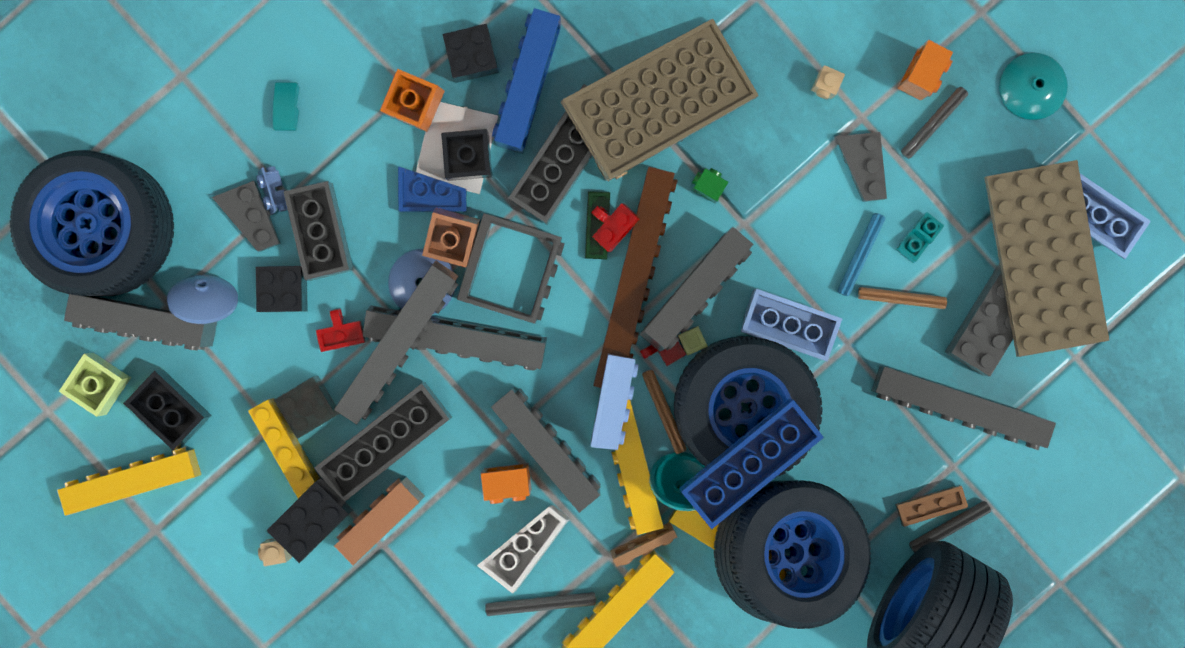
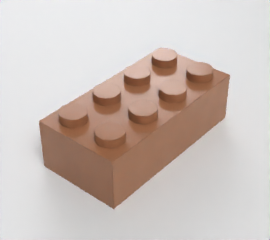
M407 477L402 481L398 478L386 489L389 493L387 496L381 494L369 506L372 509L370 512L366 509L353 521L354 527L349 525L336 537L339 542L334 547L352 565L357 563L425 497Z

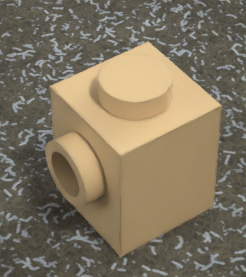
M824 65L820 69L811 91L815 92L820 98L832 99L836 96L845 74Z
M274 538L265 540L258 548L259 559L263 561L264 566L286 563L292 558Z

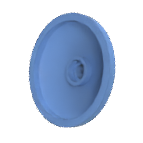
M416 249L405 253L394 263L389 274L388 285L392 299L403 309L418 287L416 284L417 279H423L435 261H438L454 272L450 263L422 256L424 249ZM454 292L451 296L449 294L445 295L443 301L446 302V304L442 309H444L449 304L454 295Z
M213 275L187 277L176 283L167 295V305L170 312L183 321L195 324L220 321L232 314L238 304V294L235 287L228 281Z

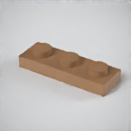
M961 485L895 504L903 527L968 507Z
M668 522L663 525V529L647 532L611 550V556L616 567L627 565L634 558L640 555H647L661 545L670 544L673 539L677 538L672 524Z

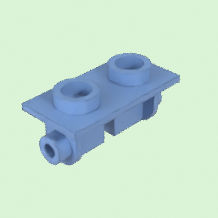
M275 166L266 168L267 172H265L264 167H262L258 175H256V180L259 188H263L264 191L263 203L265 209L269 210L271 215L277 211V208L279 212L288 210L284 190H275L276 187L282 186L279 171L275 169Z

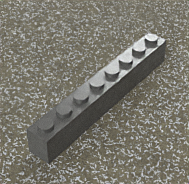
M438 261L433 263L335 407V411L356 425L361 418L367 419L373 410L369 407L373 401L378 403L384 394V391L381 390L384 384H391L397 375L393 372L397 365L402 368L409 357L406 355L408 349L414 350L421 340L418 337L421 330L425 332L433 323V320L430 319L434 312L439 314L446 304L443 301L445 295L449 294L451 296L459 285L455 282L458 278L457 274Z
M371 305L366 310L363 337H368L373 342H380L401 311ZM431 316L430 319L433 320V323L426 332L421 330L418 335L421 340L415 347L417 350L433 349L439 354L455 353L461 358L477 357L483 362L499 361L505 366L520 365L524 369L534 371L542 367L547 337Z
M879 366L871 390L878 393L877 398L886 401L894 398L899 400L898 405L907 408L915 405L920 407V412L932 415L934 411L941 414V419L950 422L958 419L963 421L962 426L975 429L976 426L984 428V433L996 436L998 432L1005 435V440L1014 443L1022 440L1026 442V447L1039 450L1040 446L1048 449L1056 425L1055 422L884 366Z

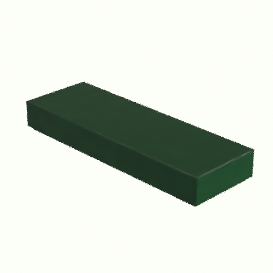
M588 191L585 259L607 260L608 252L592 237L604 223L595 217L592 211L596 206H602L608 213L610 212V192Z

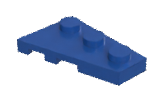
M398 166L399 212H433L436 208L451 212H467V189Z

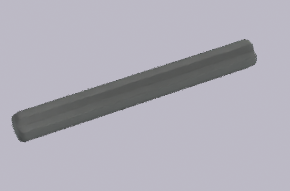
M594 592L493 602L486 604L485 611L487 616L592 606L596 604V596Z

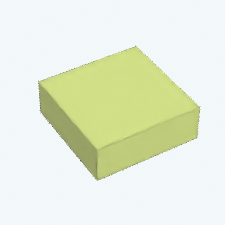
M699 326L678 335L687 356L708 347Z

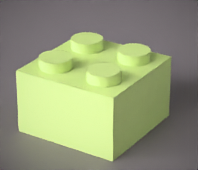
M85 353L59 392L96 417L107 415L131 377L97 354Z

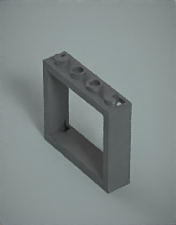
M484 213L457 300L536 324L537 320L541 321L545 308L541 307L543 298L548 299L551 286L548 285L550 277H555L558 265L554 264L556 256H561L565 243L561 242L562 237ZM492 224L553 243L531 315L470 296Z

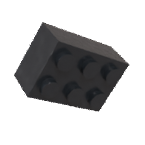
M163 369L154 370L123 403L172 450L182 448L212 416Z
M320 478L266 531L300 563L353 509Z

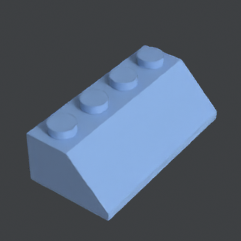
M1080 174L1091 237L1121 258L1126 259L1151 221Z
M753 289L746 308L741 332L777 342L789 349L828 362L842 318L759 289Z
M608 354L591 438V447L618 450L619 444L623 445L625 431H622L623 422H628L630 409H626L627 400H632L634 387L630 386L632 377L636 378L639 364H635L634 358Z

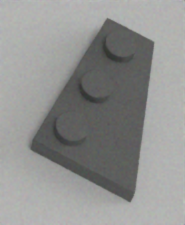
M880 132L834 137L843 154V159L849 167L862 201L887 199Z
M256 181L212 197L258 252L281 244L269 213L264 207L263 198Z

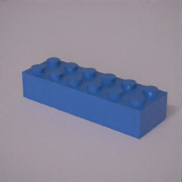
M536 8L533 9L532 14L528 13L525 22L527 33L526 36H521L518 46L520 56L514 59L512 65L514 76L512 80H508L505 89L507 100L506 102L502 101L500 105L499 115L501 120L499 124L495 123L492 137H494L498 147L521 154L524 153L561 29V17L559 15Z
M789 398L679 489L709 527L713 529L824 437L797 403Z

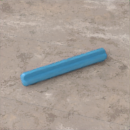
M879 213L873 214L838 288V293L841 295H850L881 230L885 217Z

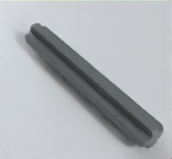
M963 87L957 88L906 144L901 153L908 159L912 158L968 96V92Z
M985 501L980 502L909 543L910 548L915 553L922 546L930 542L940 541L990 513L991 508L989 504Z

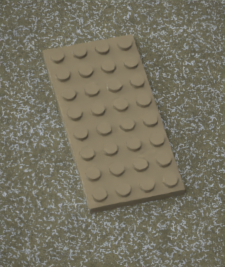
M711 19L564 98L561 104L607 181H610L754 100L759 95L714 19Z
M1068 161L984 177L1016 357L1110 341L1078 161Z

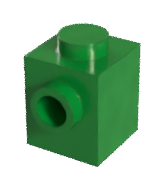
M710 168V170L704 169L702 173L698 171L692 181V184L695 185L693 191L716 203L726 188L728 181L721 178L722 174L713 168Z

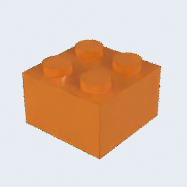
M931 40L926 41L917 49L897 89L919 100H923L927 96L930 97L933 92L936 93L940 88L942 81L939 79L943 72L946 73L953 62L950 59L953 52Z
M397 69L380 111L392 118L428 132L445 91L438 85Z
M529 463L484 468L481 472L484 501L490 500V504L502 503L505 498H512L513 501L526 500L527 496H530L532 488Z

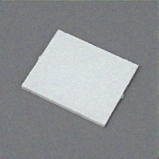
M440 102L429 130L425 132L416 172L465 188L468 192L480 194L484 178L447 181L445 179L441 133L487 129L491 150L492 132L495 123H497L498 116L468 109L466 106L460 107Z

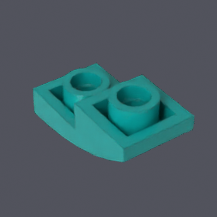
M275 82L273 97L274 131H296L299 116L297 101L300 89L297 82Z
M926 212L896 250L912 263L916 262L927 246L934 241L944 225Z

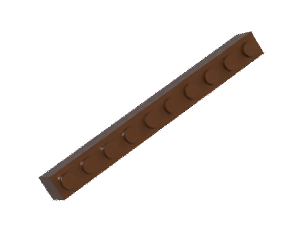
M648 167L636 213L640 220L632 229L593 384L595 387H602L608 354L633 358L634 354L630 353L632 344L636 345L639 332L635 331L637 323H642L645 311L641 310L642 302H647L650 289L646 288L648 279L653 280L656 268L652 266L653 258H658L661 245L657 243L659 235L664 236L667 224L663 223L664 215H669L672 201H668L670 192H675L678 181L674 179L675 173Z

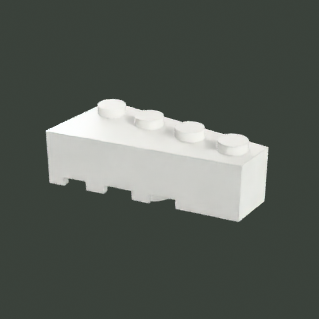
M554 505L549 506L477 566L513 594L518 590L570 518Z

